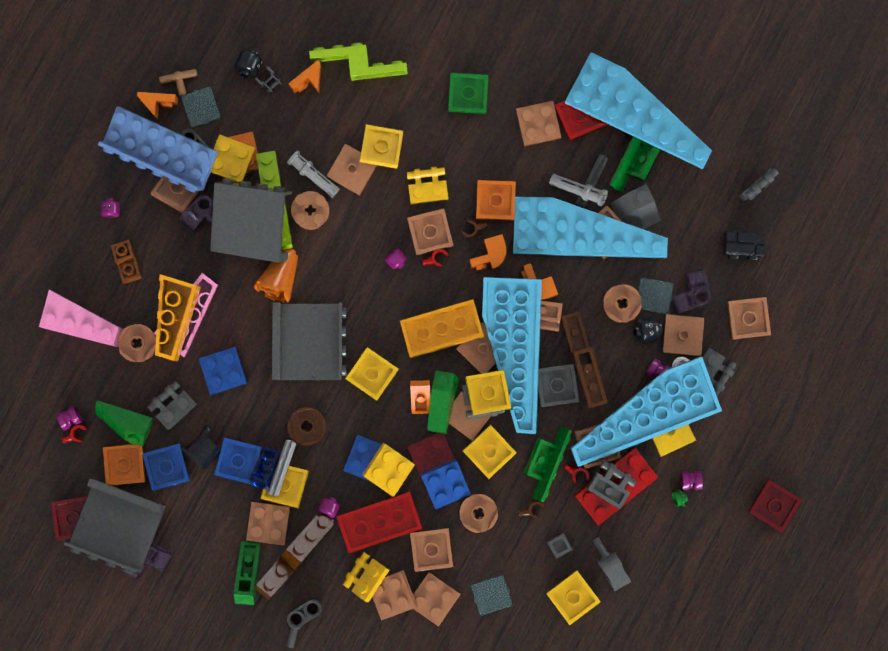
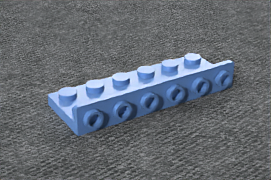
M119 106L116 107L104 141L98 142V145L103 147L104 152L109 154L116 153L120 155L119 158L127 162L131 160L136 163L135 166L144 170L146 168L151 169L152 174L159 177L166 176L169 178V182L176 185L181 183L185 185L186 190L194 193L204 190L218 155V151Z

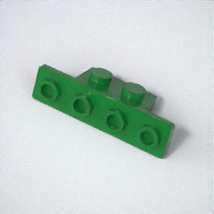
M633 136L615 174L612 176L610 185L618 192H622L629 176L645 181L660 149Z
M560 427L553 444L537 438L523 473L538 479L532 496L533 499L544 502L549 495V488L556 477L557 468L563 459L566 445L571 439L572 430Z

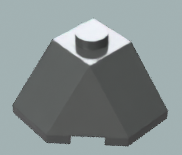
M646 184L610 203L613 212L622 222L638 228L646 229L661 221L655 200Z

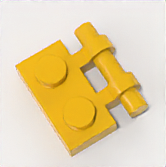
M436 166L428 170L414 169L412 172H407V179H415L416 184L408 185L411 205L448 200L446 180L438 181V176L445 175V168H437ZM432 177L433 182L421 183V178Z
M363 552L361 557L356 559V564L351 572H348L345 576L346 580L342 585L349 589L351 584L354 583L355 586L352 592L368 603L389 572V569L375 559H372L369 564L366 563L370 555ZM361 569H365L361 577L357 578V575L359 574Z

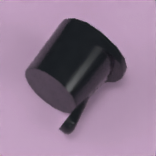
M205 425L200 435L187 447H180L203 470L208 467L221 451L206 436L211 430L209 425Z

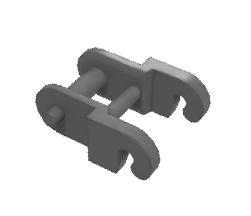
M266 65L265 68L269 70L271 76L265 82H261L256 76L254 79L261 87L265 86L268 89V93H273L272 89L282 83L280 78L277 79L274 76V71ZM273 78L275 82L269 87L267 83Z

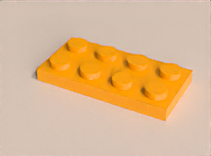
M473 299L400 321L410 358L484 337Z

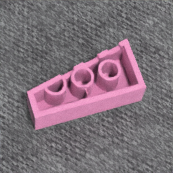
M204 273L193 284L200 286L201 289L180 353L183 357H186L218 287Z
M48 291L39 327L118 347V337L123 330L122 328L56 292Z

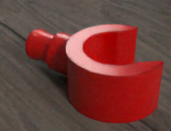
M438 249L433 252L432 257L422 260L423 266L434 264L437 267H442L440 263L435 261L436 254L442 253L448 257L449 255L445 250Z
M76 425L71 429L70 434L62 437V442H84L76 438L75 432L79 428L86 431L89 430L86 426Z
M568 463L565 465L564 469L568 470L574 483H576L575 474L578 471H583L586 474V481H589L590 476L586 469L575 468Z

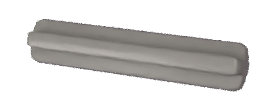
M286 440L268 490V493L278 496L296 446L294 441Z

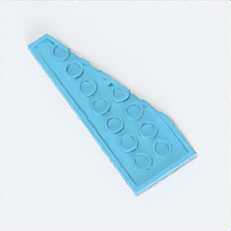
M592 52L589 54L565 104L703 169L712 150L625 68Z
M515 197L513 254L667 258L668 238L556 198Z
M484 277L482 317L488 331L487 334L492 345L498 371L504 370L511 404L510 412L517 433L536 434L542 279Z
M700 356L664 370L573 445L571 451L577 466L585 465L721 412L722 409L703 358Z

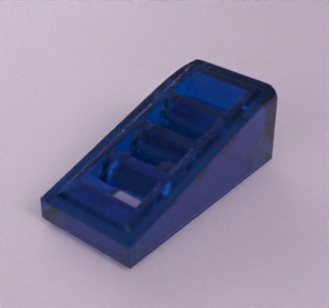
M264 446L249 477V481L253 486L269 490L282 452L281 450ZM267 455L274 456V458H267Z

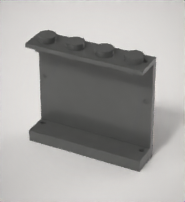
M223 178L221 182H215L210 251L278 263L288 260V252H282L281 246L285 195L292 194V191L285 190L283 186L268 188V184L261 183L254 186L249 181L234 183V179Z
M273 302L272 380H343V376H346V364H343V357H346V345H343V338H346L347 335L346 326H343V319L347 317V309L343 307L342 302H339V304H281L280 302Z
M90 478L87 486L91 487L70 543L65 542L64 545L70 547L69 551L73 553H86V557L95 561H98V558L102 559L107 566L113 568L116 565L123 567L122 571L133 575L134 572H141L166 506Z

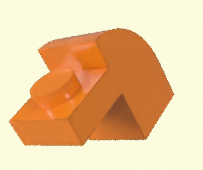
M503 234L484 239L487 255L470 259L472 269L482 270L487 268V264H490L493 271L502 265L506 256Z
M531 263L524 265V271H521L522 278L536 279ZM552 276L542 279L541 301L557 296L558 292Z

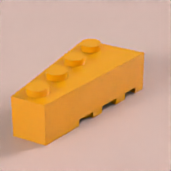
M160 274L155 355L172 361H178L201 287Z

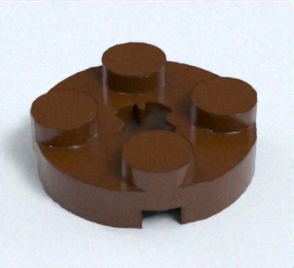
M311 407L299 408L291 415L288 421V433L296 443L305 446L314 445L325 435L326 420L316 409ZM304 421H308L309 424L312 423L311 431L306 432V429H302Z

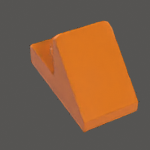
M317 60L288 83L294 93L297 91L302 92L307 88V83L310 82L319 93L321 63Z
M137 92L139 99L157 119L159 105L163 108H172V105L178 106L176 94Z
M430 380L410 381L412 414H429Z

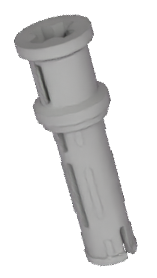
M298 150L290 157L287 164L293 165L299 170L300 175H306L331 198L339 192L340 188L316 170L312 162L302 157Z
M556 174L551 176L549 182L551 186L577 194L585 201L596 202L598 206H602L607 198L608 191L605 189L594 188L591 184L583 185Z

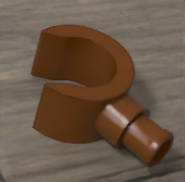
M467 220L469 224L474 226L475 231L472 234H466L464 231H461V234L465 238H473L477 231L487 228L486 222L475 223L472 220Z
M534 501L528 508L519 510V516H531L534 519H539L532 514L531 509L536 504L543 508L545 506L539 501Z

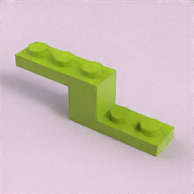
M353 43L349 47L335 45L332 46V49L317 47L313 51H309L311 63H315L317 60L325 62L349 59L351 81L408 74L407 63L402 61H393L389 65L375 63L372 67H369L367 47L362 45V43Z
M270 151L256 154L261 184H268V188L281 186L276 152ZM286 202L284 203L281 250L293 248Z

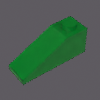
M437 370L435 372L431 390L428 431L447 434L459 378L453 373Z
M98 400L96 402V415L125 441L133 445L144 446L152 428V417Z
M241 541L234 587L235 604L255 605L257 589L254 587L258 581L261 542Z

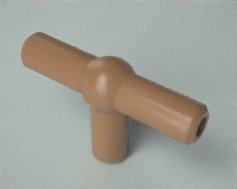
M196 69L183 72L176 71L174 74L159 77L161 84L176 81L178 93L181 96L186 94L183 79L197 76Z

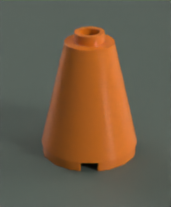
M291 248L281 250L282 252H288V260L279 263L271 262L254 284L256 291L260 292L262 290L265 292V297L282 303L285 300L288 303L291 298L298 262V255Z

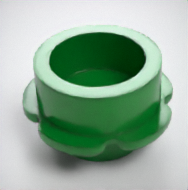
M676 489L675 492H672V499L676 507H685V502L688 501L685 491Z

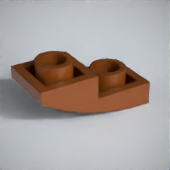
M130 240L111 245L123 284L142 279Z

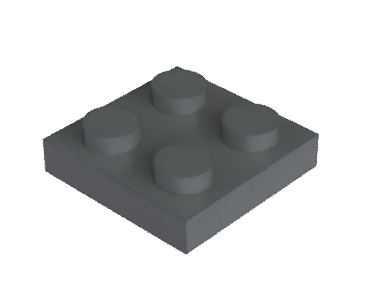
M574 364L539 369L538 392L541 407L579 402Z

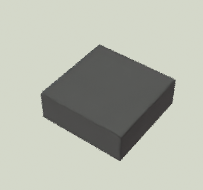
M564 533L547 541L556 559L573 550Z

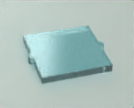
M211 87L198 91L194 90L192 93L181 96L191 128L202 124L208 125V122L221 118Z
M640 278L638 292L641 298V310L669 314L670 303L673 300L672 291L674 283Z
M503 575L471 585L475 597L474 602L477 604L480 616L513 606L508 593L510 589L507 588Z

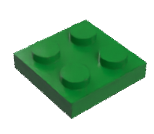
M451 73L448 112L486 114L488 75Z

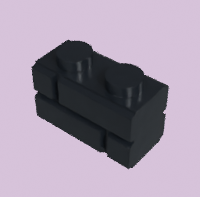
M726 231L724 234L723 255L728 256V259L732 260L747 257L748 261H759V258H763L765 255L766 234Z

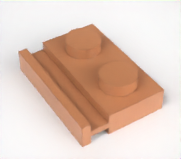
M541 301L540 329L559 332L563 304Z

